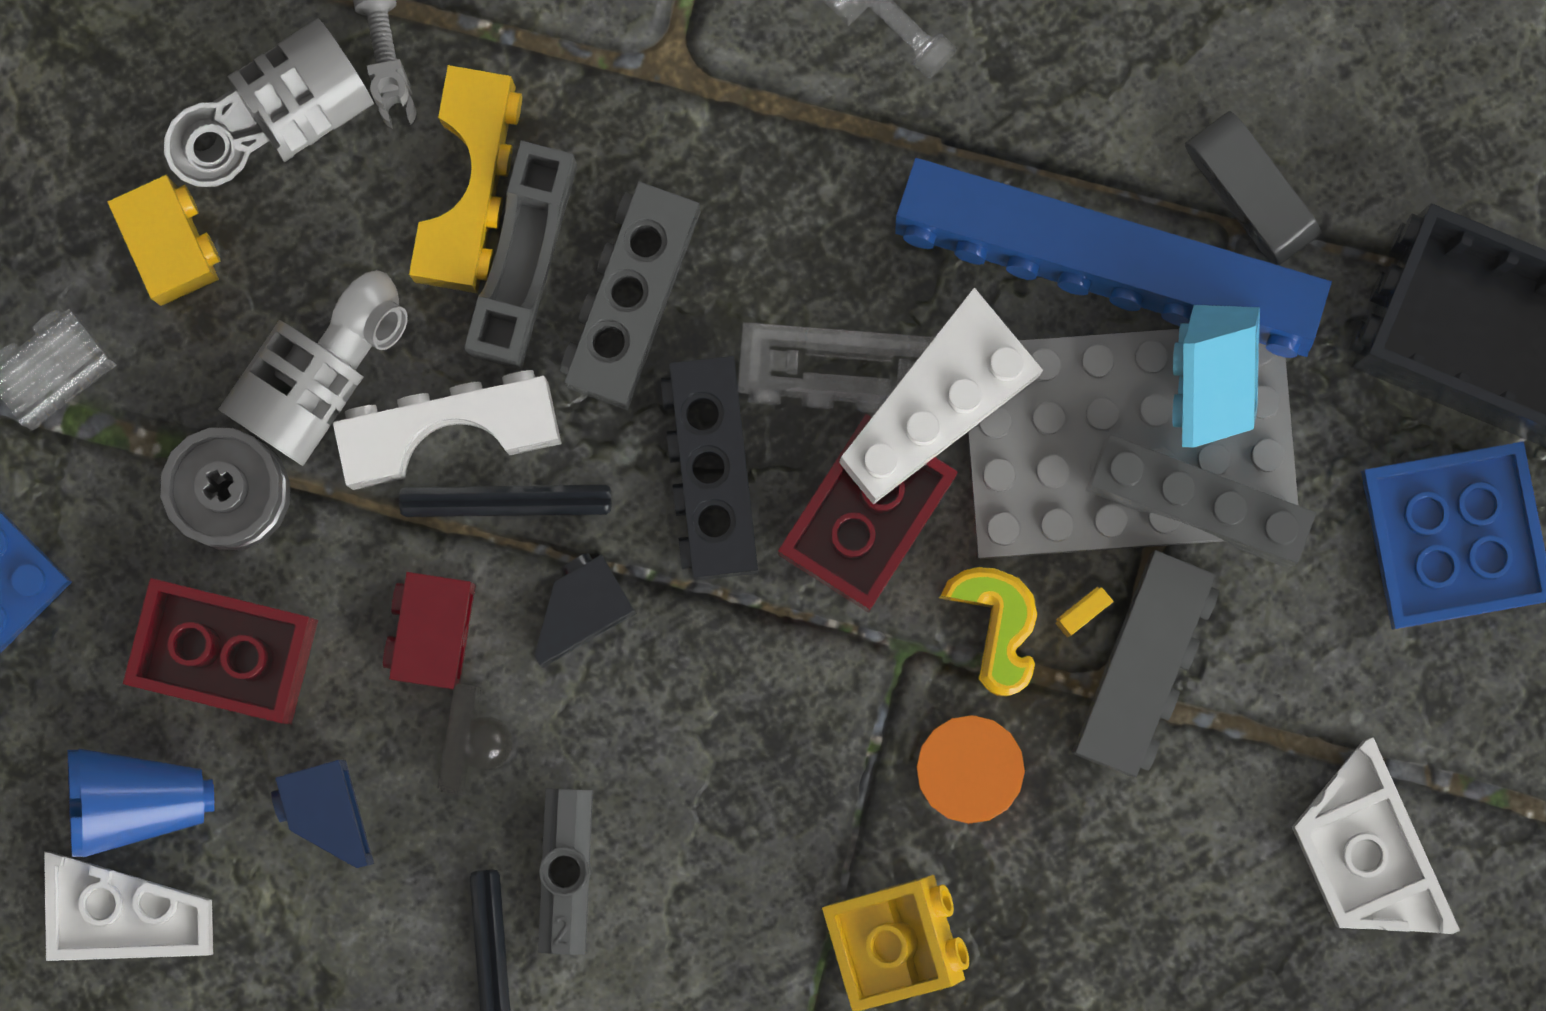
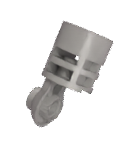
M317 18L279 42L273 49L254 58L248 65L229 74L227 77L234 87L232 90L211 103H198L183 109L171 121L165 134L164 155L170 169L182 181L197 187H216L232 180L244 168L250 153L268 141L282 161L286 162L308 145L314 144L325 134L337 129L374 105V102L336 40L321 20ZM205 132L217 133V139L209 149L204 151L194 149V142L200 134Z
M376 270L367 272L354 280L339 297L333 310L330 325L318 343H315L283 321L278 320L218 410L303 466L364 376L358 373L356 369L370 348L375 347L379 350L390 348L400 339L406 329L408 321L407 312L399 305L398 291L388 274Z

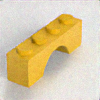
M450 65L447 67L438 118L446 130L457 136L467 146L471 157V178L465 194L451 210L439 217L418 223L409 275L415 283L478 294L480 280L487 281L494 256V250L486 248L489 229H498L503 209V197L496 196L499 176L508 177L512 161L513 146L505 144L509 124H518L522 106V93L515 92L516 87L511 76Z

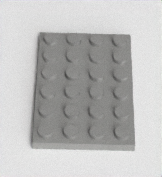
M1179 329L1019 340L1043 369V372L1032 383L967 432L977 559L1224 541L1182 522L1157 514L1134 510L1085 491L1104 440L1110 434L1298 505L1286 357L1269 352L1266 349V345L1259 343L1258 410L1254 429L1194 448L1182 447V428L1173 427L1172 422L1174 394H1178L1179 376L1173 375V353L1175 342H1179Z

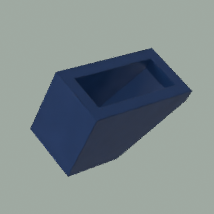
M336 760L276 777L278 790L272 791L271 797L280 823L287 821L291 832L355 868L374 864L346 760Z

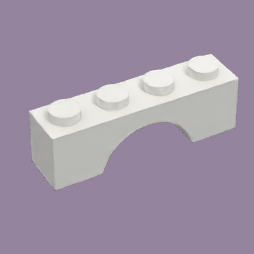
M533 370L520 371L503 376V385L482 389L481 382H470L451 387V396L430 401L429 394L422 393L398 399L399 408L378 412L376 405H366L345 411L346 419L333 422L346 486L355 490L405 479L409 460L418 444L430 433L449 425L464 424L481 428L493 435L509 455L562 444L549 383L546 377H535Z

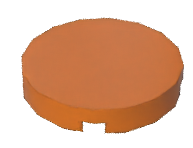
M974 715L952 718L935 728L921 746L916 766L919 788L929 805L947 819L968 824L990 821L1008 810L1021 791L1025 774L1022 751L1012 734L994 720Z

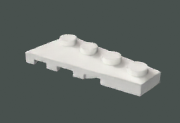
M974 287L842 455L839 463L872 504H875L1037 379L1043 372V369Z

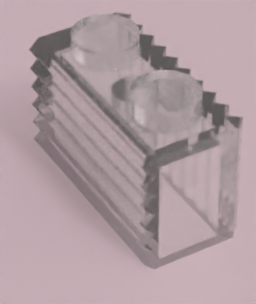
M70 309L66 310L63 314L59 310L48 313L33 326V331L36 335L20 347L16 343H12L0 350V398L19 423L31 430L38 428L41 423L47 421L50 416L62 409L74 397L80 395L83 390L89 388L91 384L97 382L100 377L106 375L109 370L117 365L79 315Z

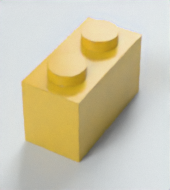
M165 175L107 201L150 298L160 306L219 280L213 265L221 262L220 257L208 233L206 232L199 236L191 217L199 214V211L186 185L177 187Z

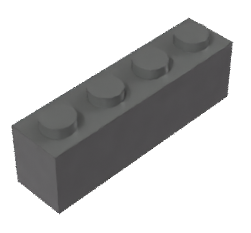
M1156 550L1150 553L1076 739L1072 754L1130 777H1137L1140 768L1149 771L1160 745L1159 740L1152 738L1159 719L1162 718L1167 721L1170 719L1180 694V690L1172 688L1179 668L1189 670L1200 640L1192 637L1199 618L1208 620L1216 604L1219 590L1212 587L1216 574Z

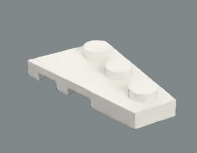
M44 851L46 961L207 956L213 954L211 899L51 851Z

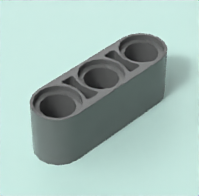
M1228 111L1185 142L1187 152L1195 165L1258 249L1272 264L1281 265L1321 235L1320 227L1314 216L1247 127L1234 113Z

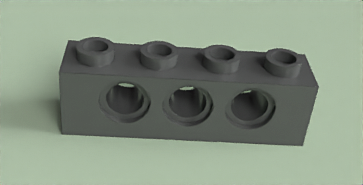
M639 181L634 195L625 192L615 218V222L622 225L616 244L606 243L597 266V272L604 275L597 294L588 292L580 311L578 322L585 324L579 344L569 343L561 363L560 372L567 374L564 383L568 389L626 410L629 409L701 213L698 202ZM645 232L656 234L662 241L659 251L650 257H641L632 251V243L639 234ZM634 282L642 287V299L635 306L622 307L613 300L616 288L622 283ZM606 332H617L625 339V345L621 353L612 358L602 357L595 351L597 339Z

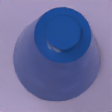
M80 748L79 750H67L72 857L84 858L204 823V812H214L213 779L203 780L202 769Z

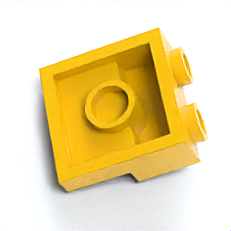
M934 875L822 907L852 1011H862L945 989L965 980L963 970L969 967L968 951L960 937H952L947 917L952 916L954 911L952 897L944 884L937 886Z

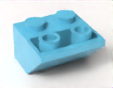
M1194 305L1189 324L1180 323L1179 342H1175L1173 353V375L1179 376L1178 394H1174L1172 422L1173 427L1182 428V447L1194 448L1254 429L1258 410L1260 307Z

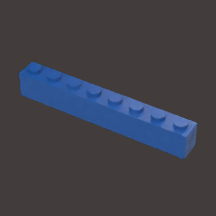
M915 158L896 215L895 234L903 236L904 241L912 246L922 249H932L934 246L954 251L956 257L968 263L980 265L988 261L1004 266L1008 273L1021 279L1034 280L1038 276L1058 282L1059 288L1071 294L1087 295L1091 292L1108 297L1113 305L1121 309L1138 311L1140 308L1158 312L1161 313V317L1174 325L1180 326V323L1189 324L1194 305L1260 307L1259 343L1266 345V349L1269 352L1286 358H1294L1297 355L1308 356L1317 334L1332 281L919 158Z

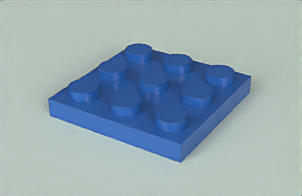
M1524 441L1361 471L1392 630L1546 603V551Z

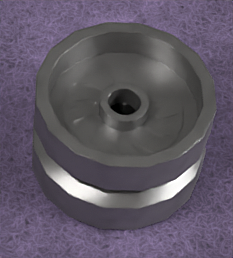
M207 428L187 436L170 453L161 473L160 497L169 520L185 536L218 550H245L264 542L281 526L290 505V480L283 462L263 442L234 428ZM233 481L234 483L228 487L231 496L227 500L221 498L220 489L222 485Z

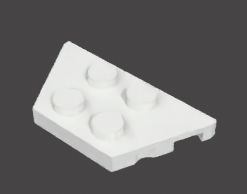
M1368 738L1359 744L1294 823L1292 829L1336 927L1454 934L1460 931L1377 744L1374 738Z

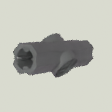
M545 788L543 855L539 870L541 899L538 953L586 954L589 881L592 872L590 850L593 790ZM563 855L570 856L579 864L580 877L573 886H561L553 879L551 868L556 858Z

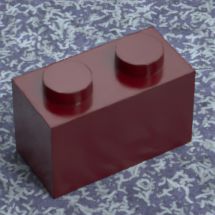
M406 572L405 584L396 583L391 612L393 615H399L396 637H387L383 655V668L391 669L390 680L459 691L476 584L470 581Z

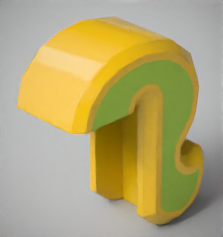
M977 567L960 572L946 582L939 598L991 608L979 680L994 695L1006 697L1018 693L1030 682L1035 666L1033 657L1026 656L1021 658L1016 654V649L1033 632L1037 618L1034 595L1020 578L995 568Z

